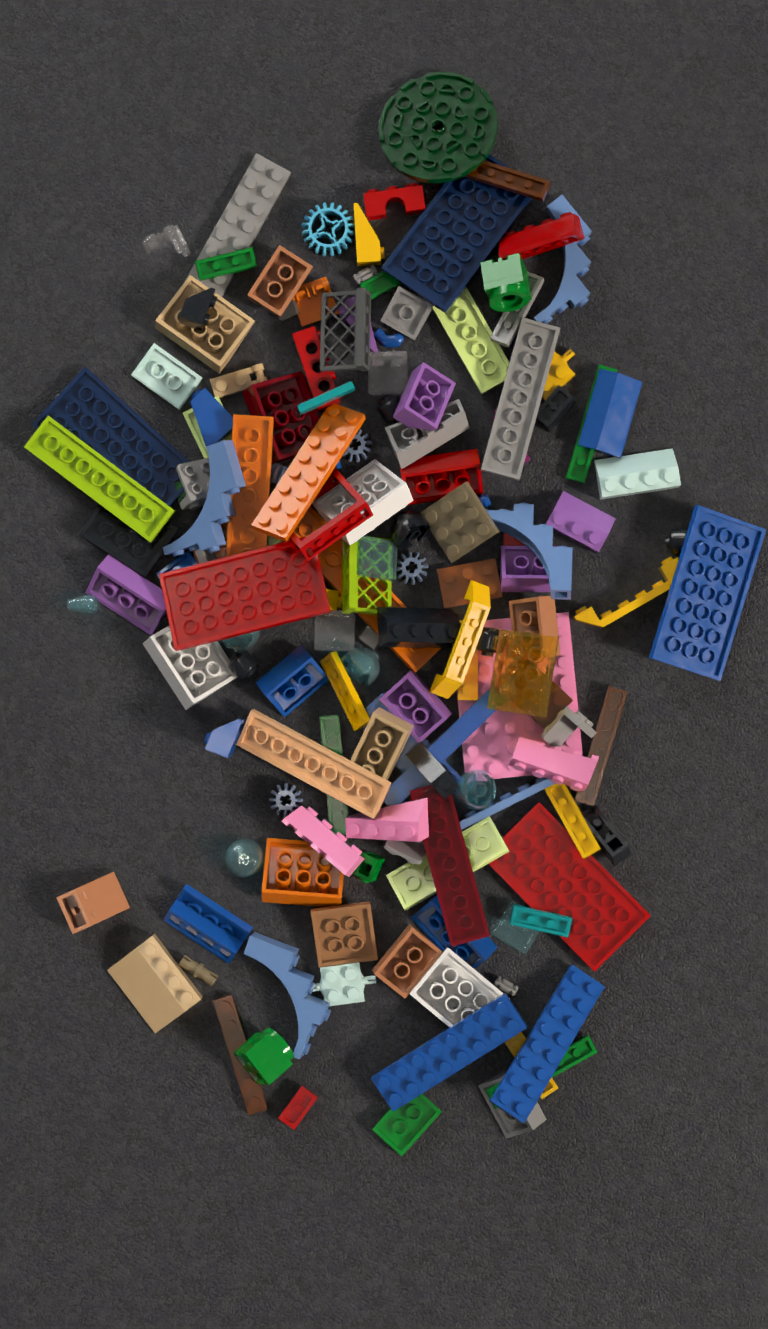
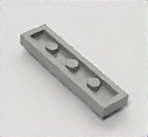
M528 272L532 300H529L528 304L519 310L502 314L490 337L492 342L510 347L519 330L522 317H526L544 283L543 277Z

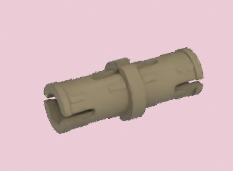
M184 955L179 963V966L193 974V977H198L211 987L218 978V975L205 968L204 964L195 962L187 955Z

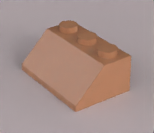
M279 245L247 294L248 299L264 310L281 317L313 266Z
M539 596L509 601L515 660L561 655L555 599H551V596Z
M409 924L372 971L405 999L443 951L414 926Z

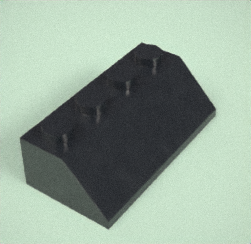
M377 607L379 647L453 648L461 623L452 609Z

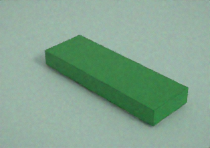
M253 247L195 261L199 281L257 268Z

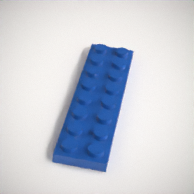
M570 965L489 1102L524 1124L605 986L574 965Z
M504 993L371 1077V1080L394 1112L525 1030L527 1025L507 994Z

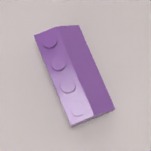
M110 555L97 567L85 592L151 636L167 614L162 589Z

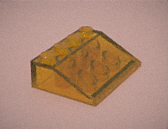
M500 629L487 709L546 718L559 637Z

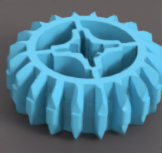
M324 202L323 209L316 205L317 212L310 209L309 213L312 217H304L309 223H302V227L307 229L302 231V235L307 236L304 242H311L308 246L310 250L316 246V254L320 250H323V256H326L327 251H330V255L334 256L333 250H337V253L341 254L340 247L342 246L343 249L347 250L348 246L345 242H353L348 236H355V232L350 230L355 228L354 223H349L353 220L352 216L346 217L348 210H344L341 213V205L337 209H334V203H331L330 208H327V204ZM325 215H333L340 220L330 221ZM319 218L322 225L317 229V232L312 234L313 224ZM325 223L327 226L333 227L332 236L327 231L326 233L324 232ZM345 226V232L342 238L339 241H337L335 235L336 231H338L340 227ZM327 238L332 244H323L316 239Z

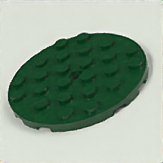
M432 72L416 80L414 78L400 86V90L394 96L388 99L380 116L379 138L385 156L400 173L420 182L444 183L464 177L483 163L494 146L498 131V120L492 99L484 88L474 83V80L452 72ZM436 124L444 126L437 132L433 129Z

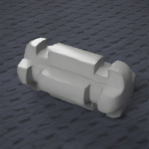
M370 265V268L366 267L359 271L357 275L355 273L353 277L355 282L359 284L361 281H365L378 273L375 266Z
M500 976L494 982L495 987L499 986V989L508 994L510 992L512 996L518 991L517 985L513 986V983L506 979L502 980Z

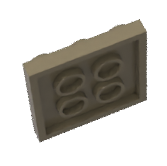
M468 481L421 512L430 523L432 534L451 563L499 532Z

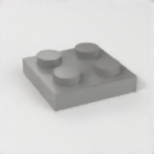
M398 286L381 322L416 340L433 305L404 287Z

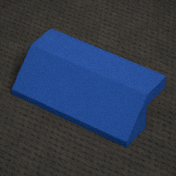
M600 369L578 445L597 450L605 455L621 458L643 382L617 372Z
M188 884L184 886L163 919L164 922L228 964H230L253 928Z

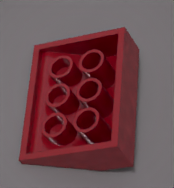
M302 371L256 383L242 391L250 415L274 417L272 464L295 458L319 421L316 408L300 415L297 408L299 404L312 399Z

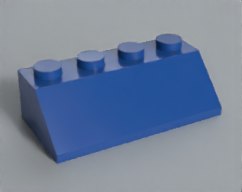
M437 894L411 916V919L441 951L444 952L448 947L474 969L486 961L497 948L489 937L451 947Z

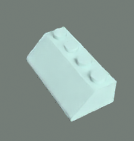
M673 448L626 455L621 458L613 457L594 460L600 500L673 489L681 486L679 468Z

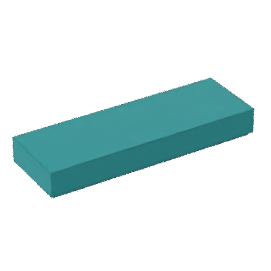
M350 381L299 404L297 408L300 415L355 391V387Z
M516 904L513 906L510 925L567 938L572 922V917Z

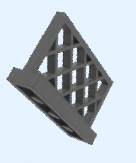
M357 288L355 291L322 293L321 372L369 371L371 293L366 288ZM350 296H356L355 304L351 308L344 304ZM327 298H336L339 301L331 310L327 307ZM343 305L348 311L340 319L334 313ZM352 314L355 317V322L349 328L344 321ZM333 315L338 322L330 329L327 326V320ZM342 324L347 331L339 338L334 332ZM351 333L355 337V341L348 347L343 341ZM333 335L338 341L329 348L326 345V340ZM342 344L347 350L339 358L334 353V350ZM351 352L354 355V364L346 365L343 360ZM332 354L337 361L332 366H326V359Z

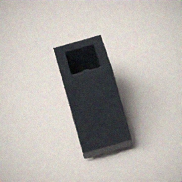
M209 288L186 298L178 323L199 331L202 330L203 325L207 326L211 316L208 314L210 307L214 308L217 301L215 289Z

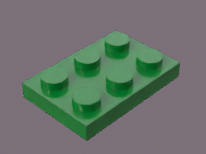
M422 1093L394 1112L390 1108L372 1130L398 1154L403 1156L439 1116L442 1110Z

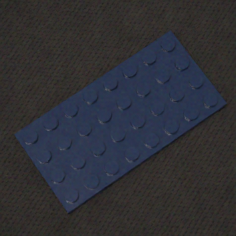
M490 154L485 159V161L510 168ZM466 177L445 182L381 269L447 314L481 268L480 262L488 259L532 198Z
M84 367L31 424L38 429L46 417L50 416L169 507L184 492L183 486L176 490L175 482L181 481L176 467L189 461L87 367Z

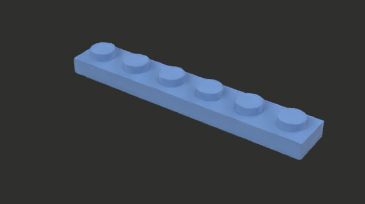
M544 777L535 779L537 783L531 786L527 783L517 788L519 792L513 795L510 792L500 797L501 801L495 804L493 801L482 805L483 810L477 813L475 810L464 814L465 818L459 821L461 830L555 783Z

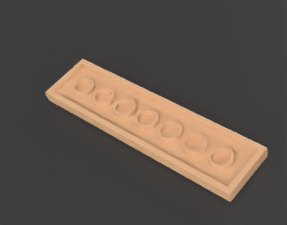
M255 709L250 711L236 744L372 819L376 818L391 785V782Z

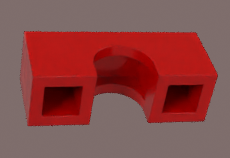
M417 183L408 184L405 188L391 186L387 187L384 191L370 189L367 190V193H363L365 213L368 221L386 219V206L394 201L400 202L404 206L406 216L421 214L426 209L422 185L418 186Z

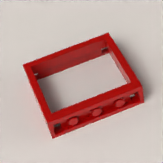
M334 468L314 501L340 484L356 503L302 541L293 532L289 540L307 561L373 516L367 502L336 468Z

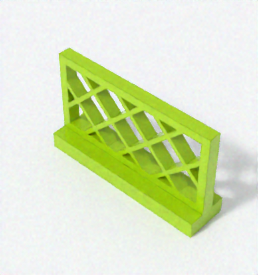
M363 536L352 545L343 540L342 613L350 614L355 612L377 615V606L374 603L379 599L386 604V607H392V540ZM358 541L365 542L369 547L365 553L358 547ZM377 544H385L386 553L381 555L375 546ZM370 550L379 558L374 563L366 556ZM361 558L369 566L364 572L358 566V561ZM379 561L386 566V571L383 574L374 566ZM370 569L379 577L374 582L365 574ZM361 577L369 585L364 591L358 585V580ZM379 580L386 585V590L383 593L374 585ZM370 588L379 596L374 601L365 593ZM361 596L369 604L366 608L358 607V599Z

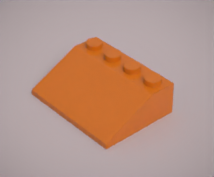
M267 838L262 902L318 907L341 905L344 874L325 859L323 854L312 848L308 841Z

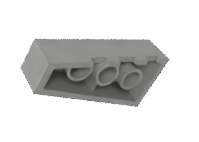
M457 399L447 403L436 430L409 428L401 422L385 427L397 461L401 469L470 427L461 402Z

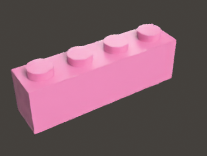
M519 737L509 765L518 771L530 772L535 777L550 779L555 784L570 786L572 790L585 791L599 756L592 755L591 758L582 756L583 753L574 750V753H568L563 750V747L552 746L547 748L545 743Z
M427 798L380 808L374 819L361 812L355 813L345 818L346 838L420 842L429 837Z
M300 806L282 820L286 826L293 828L299 837L306 842L308 841L312 848L323 854L325 859L348 877L365 859L360 855L362 851L354 844L349 846L346 843L347 838L339 831L336 834L331 830L333 826L325 819L319 820L316 817L318 813L310 806L308 808Z

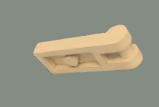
M256 364L246 369L210 379L214 396L222 398L242 392L250 385L267 381L268 379L263 373V364ZM255 373L257 379L251 381L250 374Z

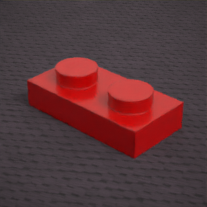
M301 1085L278 1119L295 1130L318 1096Z

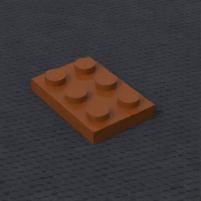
M495 558L437 569L444 609L470 603L464 597L471 580L489 587L490 600L503 597Z

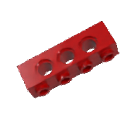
M315 326L292 333L313 398L325 393L319 389V385L323 382H327L330 385L328 391L336 388L333 382L336 379L334 371L320 373L313 371V366L320 364L321 331H316ZM309 345H315L318 348L314 354H309L306 349ZM329 357L326 359V366H328L327 361L330 360ZM340 398L318 407L317 410L321 411L329 406L340 404Z

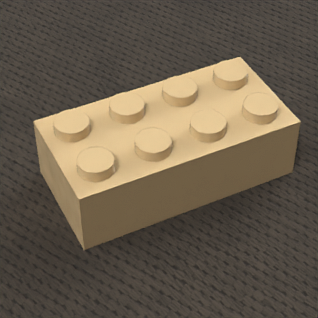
M379 707L373 712L350 761L388 780L414 725Z

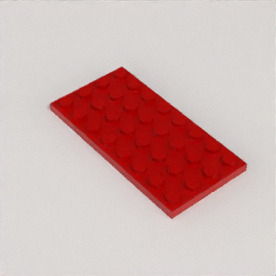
M290 541L159 574L175 651L331 612L319 555L307 561Z
M540 802L502 837L510 852L489 863L531 908L572 917L568 938L560 937L594 972L651 916L592 855L585 859L582 858L568 831Z

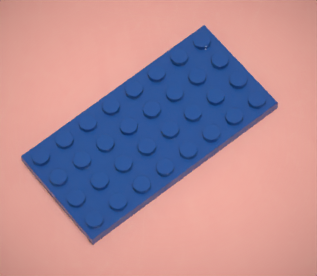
M695 505L649 655L650 659L721 681L766 529L700 505Z

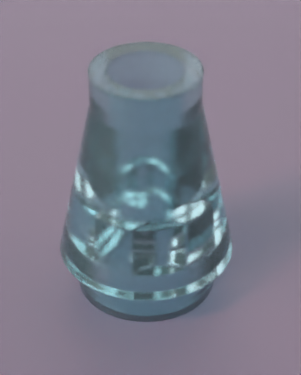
M91 594L68 599L67 608L69 611L92 614L98 609V600L96 596Z

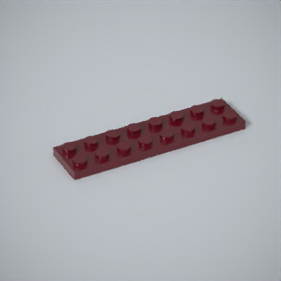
M432 785L411 790L412 801L427 798L429 837L423 840L451 947L490 937L453 796L451 795L444 801Z

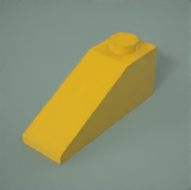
M354 203L357 266L381 265V259H385L384 247H380V241L359 204Z

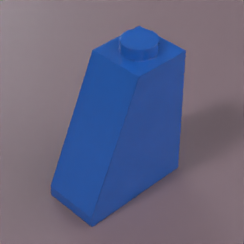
M206 388L202 391L198 389L191 396L193 399L190 402L205 446H209L224 440L232 432L233 417Z

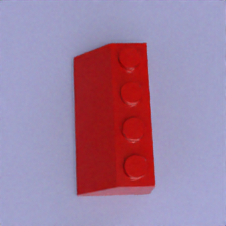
M568 212L560 215V218L553 220V218L543 220L542 224L538 226L528 225L521 232L511 231L506 233L505 237L499 242V258L502 257L503 260H507V256L519 253L523 260L585 239L579 216Z
M477 449L423 456L403 469L400 467L401 479L407 483L414 500L408 505L438 501L467 481L476 495L483 494L481 464Z

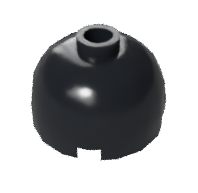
M399 512L394 517L391 525V537L400 549L410 548L413 546L411 543L417 538L419 542L428 533L430 523L419 512Z

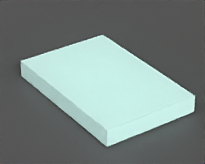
M155 343L131 374L132 377L178 410L182 408L203 379Z

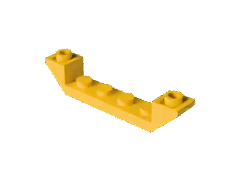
M671 556L661 562L663 566L659 567V570L666 582L664 583L661 580L652 585L653 590L648 593L645 590L634 595L636 597L634 601L629 603L626 600L617 605L619 609L613 613L610 609L601 614L602 619L600 620L592 606L588 609L586 606H583L576 610L577 615L573 619L603 628L670 589L679 558L673 559Z
M473 580L470 581L464 597L470 603L443 676L436 674L430 689V693L446 699L463 684L491 608L489 587Z

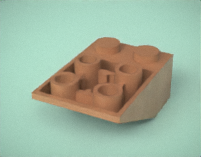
M111 872L56 897L72 934L130 908L115 872Z

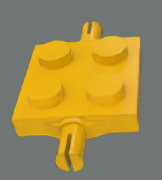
M569 348L562 356L554 351L542 395L544 401L558 385L563 387L575 376V373L567 364V361L575 355L572 349Z

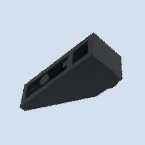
M421 742L406 754L408 759L444 801L460 788L457 782Z
M595 804L594 806L589 805L581 811L602 852L614 866L630 856L629 845Z

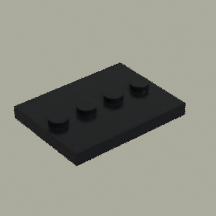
M99 504L79 533V536L146 579L164 553L162 547L170 544L179 529L167 521L154 540L149 542Z

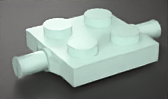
M360 962L320 967V983H315L312 992L321 991L324 1001L330 1003L329 1006L365 1002L364 987L366 984H376V976L364 977L360 969Z

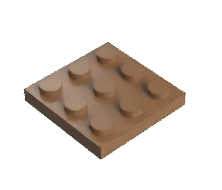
M370 901L311 909L319 968L378 960Z

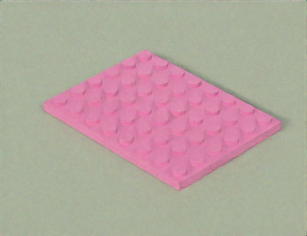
M569 612L556 613L561 655L529 660L573 700L567 707L576 713L578 711ZM510 618L486 620L484 625L487 628L499 629V633L503 635L501 652L494 653L493 657L481 655L482 651L478 650V699L494 686L507 700L462 743L465 782L533 775L527 771H518L509 765L519 737L545 743L547 748L552 747L541 737L544 729L501 688L528 660H515ZM457 700L459 718L477 700ZM579 727L562 744L561 747H563L565 752L574 753V750L582 752L581 731Z

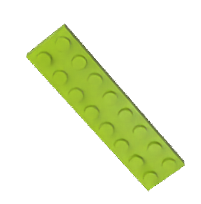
M50 416L46 417L24 446L28 451L149 542L154 540L175 512V510Z

